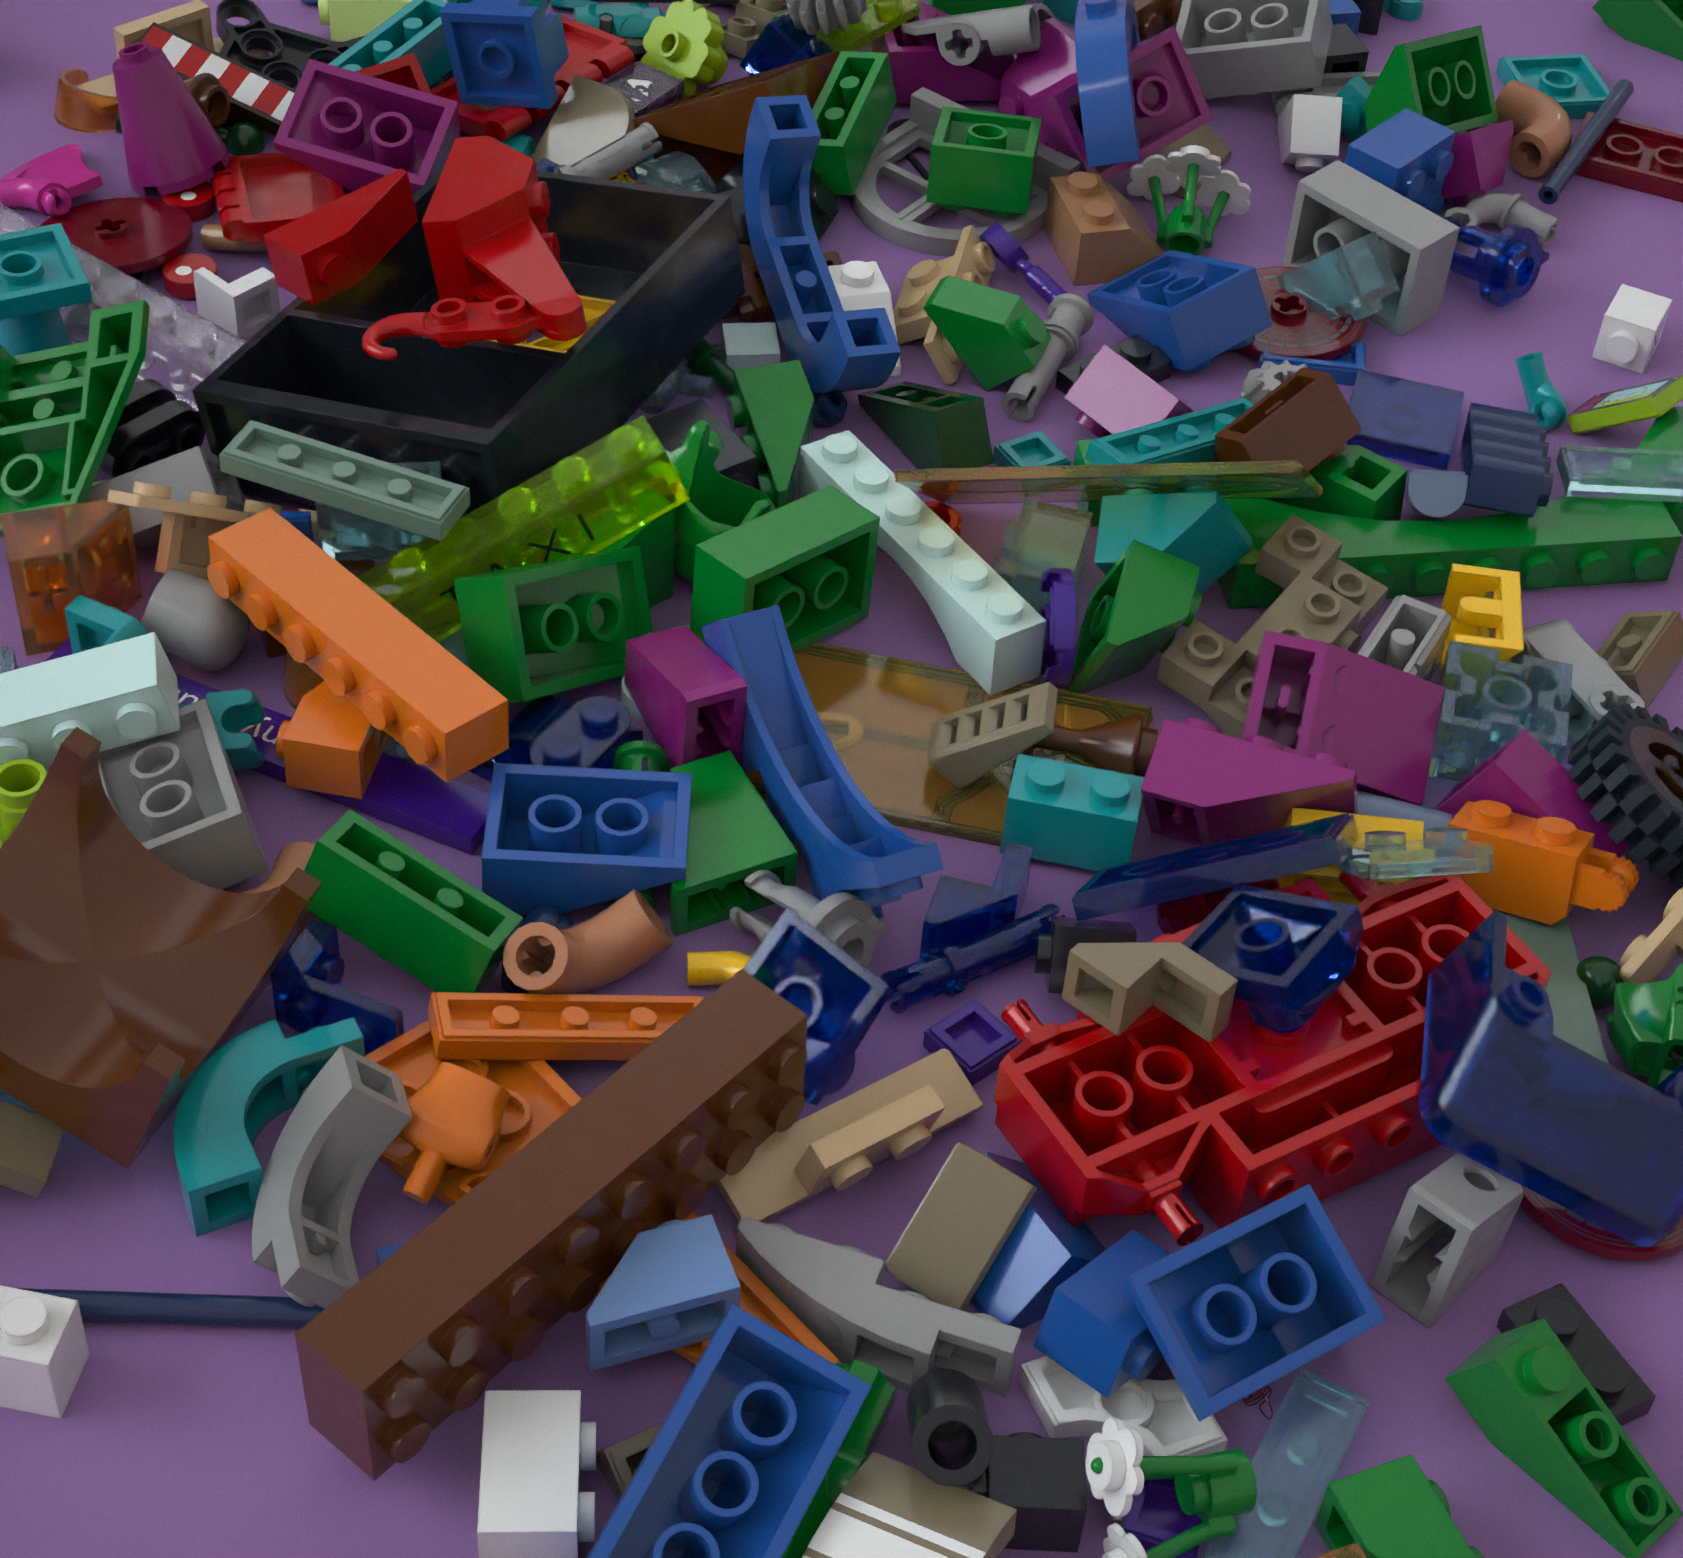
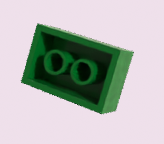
M829 485L697 544L695 550L690 631L705 643L702 626L720 619L779 605L793 653L868 617L880 517Z

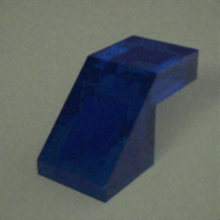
M1008 842L993 887L940 875L923 922L919 958L920 967L934 969L1012 939L1027 894L1034 848Z

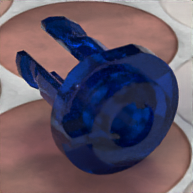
M1451 217L1444 218L1460 227L1457 242L1478 249L1474 259L1454 252L1450 270L1455 274L1479 282L1480 295L1489 304L1504 307L1515 299L1523 297L1536 282L1541 264L1549 260L1550 253L1543 251L1539 247L1538 237L1530 228L1513 224L1506 227L1499 234L1473 225L1462 226L1458 220Z

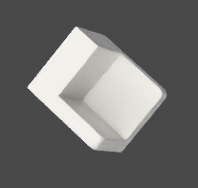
M205 267L193 271L198 314L238 342L256 334L280 313L278 285L275 276L264 267L229 284Z

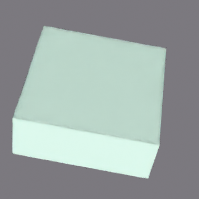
M775 322L722 323V347L726 350L724 362L734 371L780 363V348Z

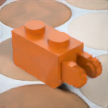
M1479 800L1476 802L1467 801L1448 823L1440 872H1456L1491 909L1552 925L1565 918L1574 905L1592 910L1599 908L1602 912L1609 911V913L1612 910L1618 911L1620 906L1623 907L1629 893L1634 891L1640 880L1638 878L1640 871H1637V865H1634L1631 859L1627 860L1625 856L1618 858L1617 854L1592 848L1595 834L1578 830L1572 822L1562 818L1542 817L1536 819L1514 813L1509 806L1501 802Z

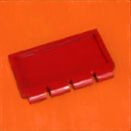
M561 15L569 57L554 76L558 100L550 109L461 103L455 76L430 91L433 95L458 102L460 131L474 137L490 136L505 141L530 126L532 120L538 121L555 111L575 74L602 83L603 78L608 79L635 62L634 54L628 48L626 39Z
M282 152L229 157V164L225 168L221 161L212 166L215 176L211 178L222 233L229 241L245 240L246 244L265 242V234L345 196L341 185Z

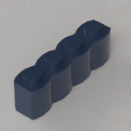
M1474 402L1470 403L1460 448V458H1462L1461 472H1465V475H1468L1467 493L1462 505L1529 518L1534 517L1536 506L1547 507L1554 474L1550 473L1551 457H1547L1549 442H1545L1547 428L1538 426V414Z

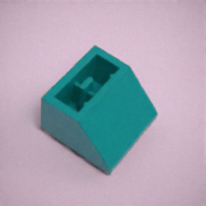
M1190 486L1183 488L1181 493L1157 494L1148 489L1135 488L1125 491L1124 495L1102 496L1094 563L1106 575L1130 543L1136 540L1200 566L1195 591L1202 594L1252 549L1253 538L1218 491L1201 486Z

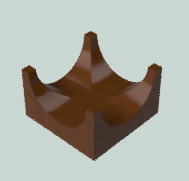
M76 727L61 743L54 762L40 789L12 833L0 848V1089L129 1169L180 1102L183 1092L198 1069L212 1054L221 1048L275 977L322 882L297 867L287 881L276 888L259 893H235L204 885L172 869L148 851L120 820L106 796L99 773L98 760L101 742Z

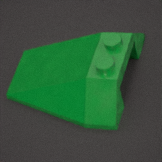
M145 300L91 310L88 341L16 356H12L0 345V537L77 523L146 355L150 305Z

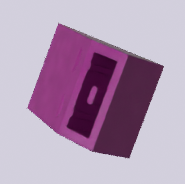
M924 2L875 3L872 52L888 53L897 100L896 104L909 106L911 94L922 87L958 104L964 101L987 100L999 103L1002 76L1015 60L1013 54L993 56L988 44L972 63L965 66H955L941 56L936 33L914 36L903 33L901 26L922 19L950 16L949 14ZM962 31L957 34L959 39L967 40L968 46L973 43L972 38L963 37Z
M1265 630L1257 655L1240 739L1246 740L1251 735L1266 737L1281 744L1284 747V751L1308 758L1312 753L1332 755L1343 760L1348 765V769L1357 771V790L1422 806L1444 686L1327 642Z
M1187 718L1183 723L1169 719L1164 720L1140 789L1152 833L1208 849L1278 838L1292 807L1358 814L1357 771L1348 769V765L1343 760L1324 753H1312L1308 758L1286 752L1281 744L1262 736L1251 735L1246 740L1221 734V730L1215 725L1194 718Z

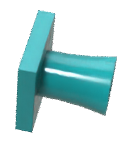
M57 223L1 234L0 345L12 356L72 344L64 326L60 308L91 302L92 296L89 280L62 224Z

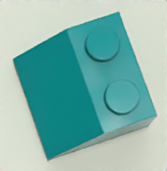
M1018 754L1007 798L1000 853L1127 877L1141 807L1142 794L1140 789L1144 777Z

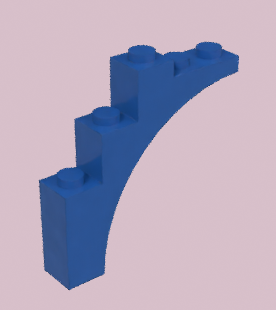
M779 605L720 619L702 626L706 645L740 674L748 686L740 766L745 773L760 770L771 813L791 843L800 842L814 897L822 901L835 893H850L866 902L871 907L873 914L879 919L884 917L881 905L901 900L903 894L924 888L921 879L922 875L944 869L937 842L918 840L894 827L877 811L850 776L834 749L810 699L786 632Z

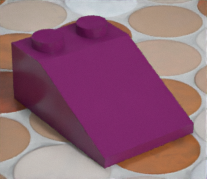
M1175 27L1131 46L1132 83L1140 140L1139 160L1088 167L1077 72L1066 76L1028 98L1036 118H1042L1041 130L1048 146L1081 162L1080 171L1099 173L1106 180H1109L1213 120Z
M309 59L273 142L274 149L351 192L401 168L408 173L413 195L444 168L455 138L461 137L458 102Z

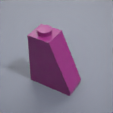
M685 625L626 640L624 684L655 742L667 751L670 757V770L673 767L729 750L740 765L748 687L743 677Z
M1525 729L1520 731L1457 783L1434 808L1435 810L1451 813L1453 819L1467 801L1492 800L1506 804L1511 808L1512 812L1536 819L1558 817L1568 820L1576 826V829L1595 834L1592 848L1617 854L1618 858L1629 847L1624 840L1616 844L1607 835L1613 828L1608 822L1597 823L1591 815L1590 811L1595 807V804L1581 800L1576 791L1581 784L1573 781L1570 773Z

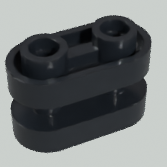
M144 379L136 382L130 392L100 468L111 478H115L196 446L201 447L205 431L199 412L185 401L177 400L173 392L156 380Z

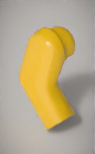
M738 951L687 952V986L722 985L741 969L774 992H776L775 983L780 982L773 965Z

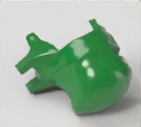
M700 420L693 424L682 445L672 452L648 444L639 462L648 468L650 473L664 480L669 485L672 494L671 502L675 504L674 571L691 584H693L697 544L776 509L773 502L764 492L730 479L717 470L714 462L724 445L719 434L711 430L710 423L705 420Z

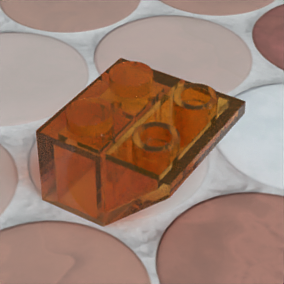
M108 499L0 515L26 656L56 651L69 638L64 608L80 594L104 605L115 607L123 613L127 612L142 598L128 505L107 502Z

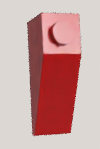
M400 168L265 234L264 239L277 285L308 303L316 305L360 283L418 222L408 173Z

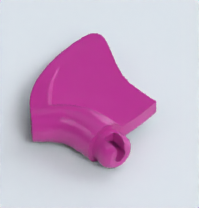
M74 143L43 154L6 174L0 180V199L5 208H30L44 215L62 217L70 210L72 198L101 187L103 183L100 174L84 165L81 147L79 144Z

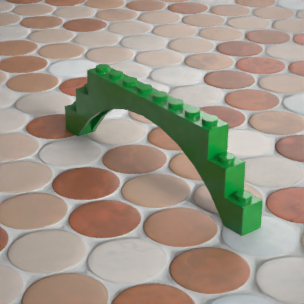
M1683 406L1673 407L1661 417H1657L1640 445L1606 475L1561 498L1548 501L1547 507L1536 506L1533 518L1504 513L1450 521L1376 520L1316 512L1264 498L1224 499L1253 538L1252 549L1218 579L1228 608L1269 607L1283 593L1284 588L1255 572L1261 548L1292 514L1342 542L1343 545L1338 559L1388 587L1385 599L1395 598L1396 595L1402 596L1403 594L1409 597L1444 595L1453 563L1520 572L1521 590L1668 580L1682 539L1681 534H1683ZM1094 439L1077 440L1071 478L1111 477L1085 459L1089 442ZM1184 468L1161 476L1199 474ZM1157 477L1144 480V482L1168 485L1205 481L1184 479L1185 477ZM1197 477V478H1196V479L1212 480V479H1209V478H1207V477ZM1071 479L1070 484L1072 490L1157 488L1151 485L1136 483L1124 486L1112 479ZM1205 483L1204 485H1196V486H1210L1209 484H1213V483ZM1211 486V487L1214 488V489H1221V488H1223V487ZM1153 489V490H1151V491H1154V492L1158 493V492H1160L1161 490H1160V489ZM1127 490L1073 491L1076 501L1102 500V496L1124 495V492ZM1248 493L1221 495V497L1233 498L1256 497ZM1102 501L1077 502L1085 527L1099 526Z

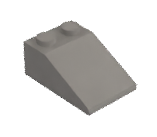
M206 699L179 708V731L99 752L98 763L102 785L114 811L132 835L159 860L188 878L220 890L240 885L252 877L269 871L256 828Z

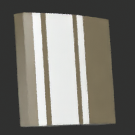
M873 1452L834 1502L802 1558H997L1014 1536L1017 1509L960 1486L937 1484L928 1479L920 1470Z

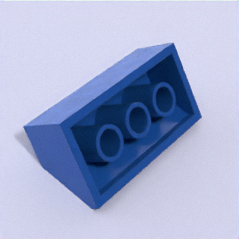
M732 1304L710 1338L587 1558H782L872 1386Z

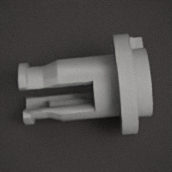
M758 870L750 874L744 880L745 886L795 914L788 928H784L760 913L752 916L738 907H733L730 910L732 925L744 933H755L761 943L788 959L787 971L791 983L794 987L813 998H825L836 990H842L852 985L868 966L875 949V940L887 932V924L880 921L873 914L871 907L856 896L840 892L830 895L821 901L797 886L781 884L780 878L769 870Z

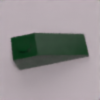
M907 381L858 394L859 405L918 471L940 476L941 481L968 480L975 476L974 469L994 464L983 397Z

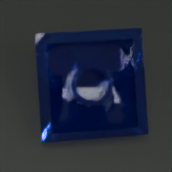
M551 694L531 700L508 722L509 749L469 770V772L492 782L494 763L613 769V756L616 750L625 743L636 740L643 741V731L631 725L630 711L623 703L616 699L605 696H593L575 702Z
M1238 884L1182 944L1238 980L1234 998L1246 1001L1248 1012L1253 1022L1275 1031H1290L1305 1024L1353 971L1364 928L1360 909L1357 905Z
M787 907L743 970L808 1015L806 1037L808 1056L805 1063L803 1096L805 1097V1102L818 1105L824 1095L837 1092L851 1078L855 1067V1051L894 988L799 914Z

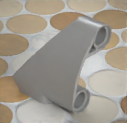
M1034 3L922 19L901 26L903 33L914 36L936 33L941 56L955 66H965L972 63L988 44L993 56L1016 54L1018 56L1020 53L1038 51L1041 43L1040 26L1045 20L1050 18L1056 19V17L1044 4ZM962 31L964 38H972L973 43L968 46L966 39L958 38L957 34Z

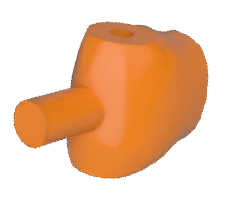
M441 1062L434 1075L420 1086L417 1092L409 1099L408 1104L412 1119L398 1134L406 1142L422 1151L402 1192L418 1202L428 1204L448 1164L482 1171L490 1160L498 1142L503 1113L509 1100L510 1092L499 1084L470 1070L449 1062Z

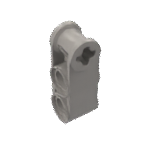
M1557 619L1523 628L1524 651L1511 657L1507 674L1538 704L1542 713L1552 720L1573 744L1614 706L1620 707L1622 704H1630L1633 709L1637 706L1645 708L1642 698L1621 680L1612 670L1607 660L1599 656L1567 620Z

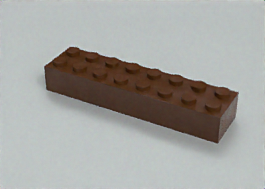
M741 969L295 1333L309 1424L374 1481L396 1462L404 1463L413 1458L422 1449L431 1431L454 1411L461 1412L471 1407L484 1393L488 1382L513 1360L521 1361L527 1358L538 1347L545 1332L568 1312L575 1313L583 1309L593 1299L600 1284L612 1274L638 1233L655 1229L659 1225L671 1220H682L688 1217L699 1206L705 1192L726 1174L731 1176L740 1172L750 1161L755 1149L775 1131L784 1132L796 1122L805 1105L803 1094L805 1063L808 1056L806 1050L808 1015Z

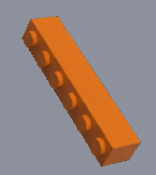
M271 507L208 536L210 565L207 567V575L214 591L221 598H228L245 612L256 628L261 631L266 630L284 645L295 661L305 663L322 677L334 694L344 696L361 710L373 727L378 730H384L406 749L409 756L417 764L426 765L447 783L509 749L508 699Z

